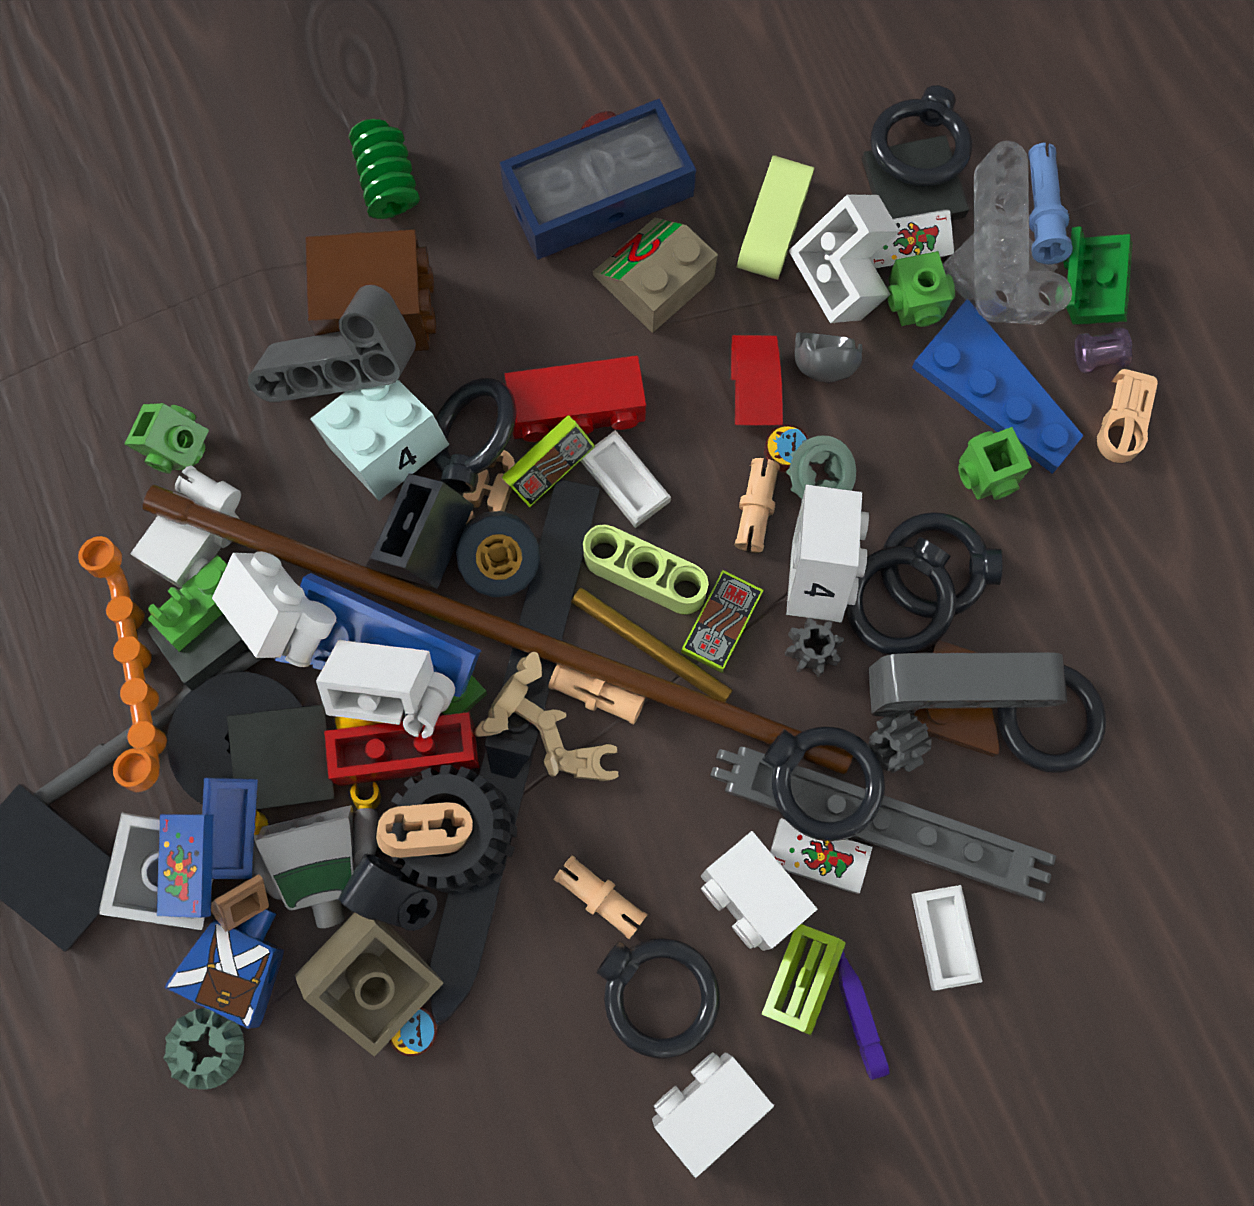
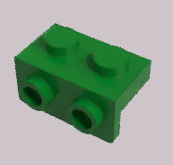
M1081 226L1072 227L1071 242L1073 250L1071 255L1063 261L1064 269H1068L1067 282H1061L1059 290L1061 309H1067L1073 325L1127 322L1133 244L1131 235L1085 238Z

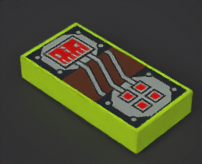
M568 415L513 465L502 478L531 507L584 458L595 445L580 426Z
M722 570L681 653L722 673L764 590Z

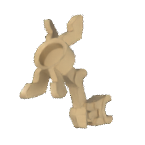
M531 652L527 657L522 658L516 666L519 672L512 675L498 693L488 710V718L485 721H481L475 728V736H491L507 730L508 717L515 712L540 730L547 752L544 763L551 777L556 776L559 771L574 774V778L609 781L617 778L618 771H605L600 765L602 755L617 753L616 746L608 744L572 751L564 749L556 721L565 718L566 713L554 709L544 711L524 698L529 688L526 685L542 677V668L537 652Z

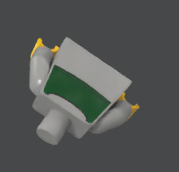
M373 782L374 794L368 800L358 798L359 790L357 783L351 787V798L354 805L359 809L353 812L352 805L268 825L266 816L256 810L252 878L260 874L263 878L266 892L274 899L283 900L288 910L312 906L318 928H328L343 922L345 916L339 895L364 854L375 856L378 847L376 840L378 813L374 810L381 802L378 785Z

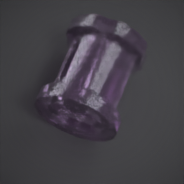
M1122 327L1115 328L1111 334L1092 337L1088 333L1078 334L1075 340V358L1079 370L1082 373H1089L1098 366L1116 364L1119 367L1129 366L1132 360V341L1128 330Z

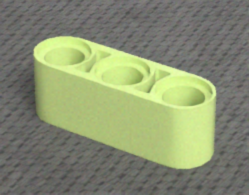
M773 155L744 238L737 268L776 280L779 279L815 167Z
M597 525L585 535L583 541L584 561L587 568L595 575L680 614H692L698 611L704 604L709 585L708 578L703 569L613 526ZM599 543H608L616 549V552L610 558L601 559L593 555L592 549ZM640 562H649L656 567L658 572L650 578H641L632 569ZM681 581H690L697 586L699 592L694 597L685 598L676 593L674 586Z

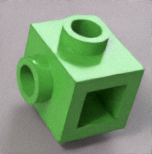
M939 251L895 260L888 278L890 286L887 289L891 295L887 298L891 311H897L901 326L916 324L918 327H925L940 321L955 297V287L951 275L944 272Z
M164 403L143 404L124 445L146 456L144 462L151 468L170 474L172 470H184L186 467L194 466L199 462L205 451V443L203 442L209 430L196 423V415L177 405L169 407Z
M1013 427L997 433H993V431L984 432L972 438L968 442L967 449L959 459L960 464L958 466L959 475L964 486L967 489L972 488L977 500L990 495L993 496L994 500L1011 495L1020 488L1019 482L1032 468L1027 452L1019 442Z

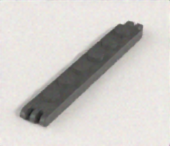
M739 747L737 754L719 749L716 759L732 765L733 768L730 772L713 767L710 777L727 783L725 792L779 811L772 792L773 767L762 760L765 754L746 747ZM798 765L791 774V790L796 803L807 815L816 820L836 822L849 817L859 808L865 795L864 788ZM884 796L880 810L871 824L862 832L853 836V838L1040 903H1044L1046 892L1028 886L1029 881L1033 880L1042 884H1049L1051 874L1033 868L1036 861L1046 866H1054L1057 857L1051 853Z

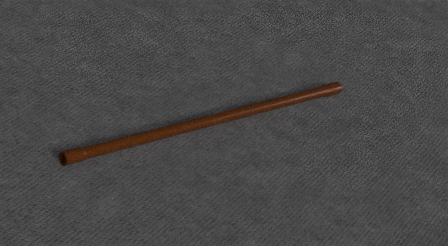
M152 485L145 495L143 501L144 511L181 525L196 527L256 551L273 554L280 560L529 654L537 652L539 657L605 681L611 685L770 745L783 729L794 736L802 732L203 506L189 497L160 486ZM823 745L806 751L803 758L806 761L845 775L853 756L842 748Z

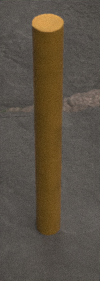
M580 588L573 597L571 603L709 697L726 702L733 691L731 688L583 588Z

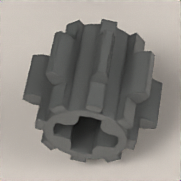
M807 618L804 625L805 630L802 628L800 630L791 628L788 636L795 645L786 649L785 656L792 657V659L796 658L799 662L796 672H802L805 667L812 668L817 677H820L824 672V664L837 666L841 658L836 654L837 650L834 648L842 645L844 637L833 636L830 631L832 621H828L822 626L816 625V621L812 618ZM809 639H813L815 645L824 646L819 655H815V651L812 648L805 649Z
M906 712L896 718L891 713L876 722L879 730L870 735L869 746L875 752L880 764L883 765L882 769L895 773L904 767L906 771L910 772L924 763L921 755L931 750L932 738L928 737L927 730L929 728L927 725L919 722L917 716Z

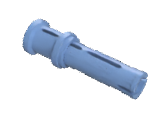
M1040 143L1033 146L1028 153L1034 210L1029 217V226L1035 235V242L1032 244L1031 251L1033 259L1037 262L1056 264L1066 260L1073 250L1071 239L1066 234V227L1070 220L1068 210L1061 205L1056 148L1054 145L1049 144L1047 147V157L1046 143Z

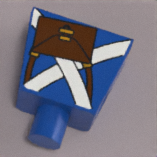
M265 909L238 925V927L236 926L226 932L215 919L166 983L165 988L245 1028L260 1027L284 955L282 948L264 940L277 914L269 909Z

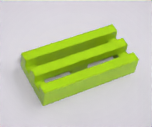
M803 924L794 929L762 1015L811 1035L846 942ZM810 938L813 940L804 967L800 970L787 1011L783 1013L781 1012L782 1006L807 941ZM825 945H827V948H826L825 953H824V955H823V958H822V961H821V963H820L819 969H818V971H817V974H816V976H815L814 982H813V984H812L811 990H810V992H809V995H808V997H807L806 1003H805V1005H804L803 1011H802V1013H801L800 1019H798L799 1013H800V1011H801V1008H802V1005H803V1003H804L805 997H806V995H807V992H808V990H809V987H810V984H811V982H812L813 976H814L815 971H816V969H817V966H818V963H819V961H820L821 955H822V953H823V950H824V948H825Z

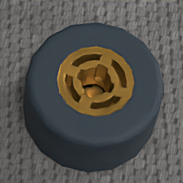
M504 511L484 512L471 519L464 527L456 545L458 569L465 582L478 593L494 598L511 596L525 589L535 577L540 563L539 544L529 525L518 516Z

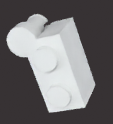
M188 466L182 471L184 475L189 477L188 480L190 482L179 476L175 483V490L177 492L183 493L198 504L240 519L234 512L241 498V492L224 481L217 483L196 470L193 466ZM157 516L133 549L131 555L144 567L181 589L183 588L182 585L194 575H197L215 557L221 547H227L232 541L196 527L181 525Z
M256 552L255 554L233 553L212 597L256 658H280L282 655L286 656L285 660L298 667L310 665L321 639L329 636L336 622L335 613L322 603L308 600L303 589L293 581L282 567L280 560L267 552Z
M338 640L316 680L326 715L399 725L404 714H407L403 720L404 729L409 734L419 737V733L423 725H425L422 732L423 738L432 735L440 713L449 707L455 694L453 682L445 675L434 672L429 651Z

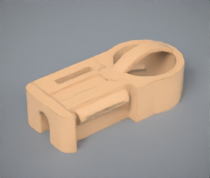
M1128 369L1120 370L1112 380V382L1117 383L1112 408L1104 416L1102 427L1097 436V446L1100 453L1106 459L1116 463L1131 461L1144 449L1148 441L1147 430L1157 388V379L1154 376ZM1113 426L1124 427L1118 449L1111 444L1108 437V430ZM1133 434L1136 446L1134 450L1128 451Z

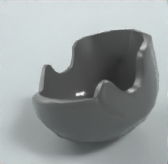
M798 332L795 339V362L800 371L809 378L819 382L831 383L849 378L860 367L863 345L858 344V349H856L855 341L852 338Z

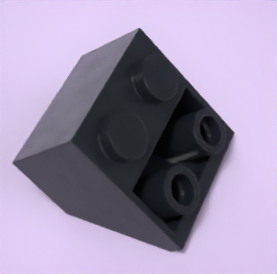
M408 474L366 566L376 571L437 589L474 505L444 482Z

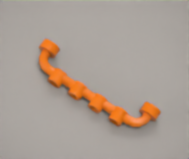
M97 536L87 540L81 546L78 560L81 566L91 575L97 578H106L112 600L107 605L106 614L116 624L118 641L113 648V655L123 665L125 683L120 690V697L125 704L130 706L133 723L128 731L127 739L134 748L126 750L119 755L113 766V775L115 780L128 790L143 792L151 788L157 781L160 768L159 754L165 749L167 744L166 735L153 725L151 711L159 703V694L145 681L144 670L151 663L152 654L146 646L138 641L136 629L142 625L145 616L143 610L131 600L128 582L120 566L122 563V553L108 538Z

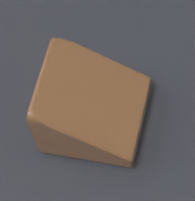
M258 874L211 903V912L225 932L230 931L269 907L261 875Z

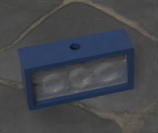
M660 98L500 162L503 190L537 260L694 196L696 168Z

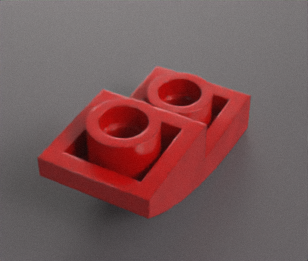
M732 335L731 380H735V425H783L782 377L777 336Z

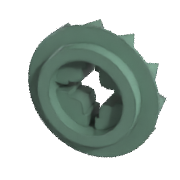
M815 436L803 440L797 450L790 454L792 456L791 465L786 473L791 478V491L795 492L801 499H803L806 485L852 491L856 480V464L851 451L840 440L831 436ZM825 461L824 471L832 480L825 479L815 482L816 472L812 470L809 464L817 465Z
M207 1008L195 1009L178 1018L170 1033L165 1037L167 1043L163 1059L169 1066L172 1073L171 1077L186 1085L188 1089H211L228 1081L238 1070L244 1055L243 1033L237 1023ZM205 1034H208L210 1036L209 1045L216 1048L215 1051L222 1053V1056L204 1057L201 1064L197 1066V1052L191 1050V1047L187 1046L186 1042L202 1041Z

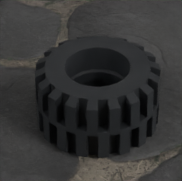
M441 765L440 772L432 768L421 771L423 779L418 781L411 777L404 783L408 789L406 794L403 796L396 793L391 802L398 806L446 802L466 804L470 807L474 818L473 833L467 845L452 856L439 857L436 854L403 858L392 857L394 863L403 866L401 872L408 878L441 892L452 894L453 891L460 893L472 892V886L474 885L483 888L491 883L489 875L493 872L500 875L506 868L501 863L504 856L512 857L515 847L509 845L510 837H517V827L511 823V818L515 817L513 808L505 802L507 797L501 790L470 769L461 767L458 770L452 765ZM394 823L393 831L389 833L395 834L397 841L403 842L406 841L407 833L411 831L404 830L402 823Z

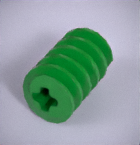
M366 119L356 124L349 133V140L353 146L352 152L356 161V169L360 176V185L364 191L363 197L368 207V216L374 219H389L416 206L420 198L418 191L414 189L416 186L415 178L410 174L412 171L411 162L406 159L409 154L407 146L403 144L405 140L403 131L396 127H390L386 121L380 119Z

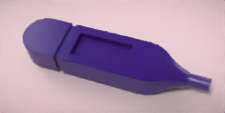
M843 951L838 963L839 987L857 1044L860 1046L859 1051L865 1069L872 1081L889 1075V1068L882 1045L879 1043L880 1039L863 986Z

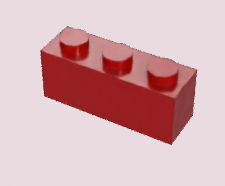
M638 355L504 373L506 386L512 392L516 405V421L513 430L514 439L523 438L527 442L540 441L568 415L580 426L585 434L591 433L594 428L612 426L615 430H626L637 426L638 422H645L646 402Z
M469 712L439 716L432 735L427 738L422 737L425 725H423L419 737H415L404 729L403 721L399 725L382 723L324 731L328 779L338 786L355 783L422 775L421 771L428 768L440 772L441 765H452L458 770L461 767L467 769L479 768L474 721Z

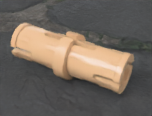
M755 458L751 461L747 492L740 499L739 508L743 512L737 539L734 543L736 548L747 551L749 536L753 534L751 552L754 553L762 552L764 549L763 543L768 517L773 515L776 503L772 500L777 474L780 469L779 463L768 459L766 473L762 477L764 458Z
M558 664L553 671L548 686L549 689H555L585 702V708L595 711L599 708L625 719L633 725L639 717L646 698Z
M572 855L563 866L574 873L578 880L574 879L563 869L559 870L553 880L557 883L559 882L586 903L587 907L585 910L592 915L597 912L626 935L627 939H630L638 928L627 921L623 914L627 915L639 926L648 914L642 912L614 890L616 885L609 879L606 882L602 881Z

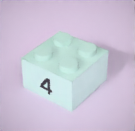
M399 380L390 385L345 391L311 418V421L329 448L378 501L405 481L408 474L415 473L449 446L434 415Z

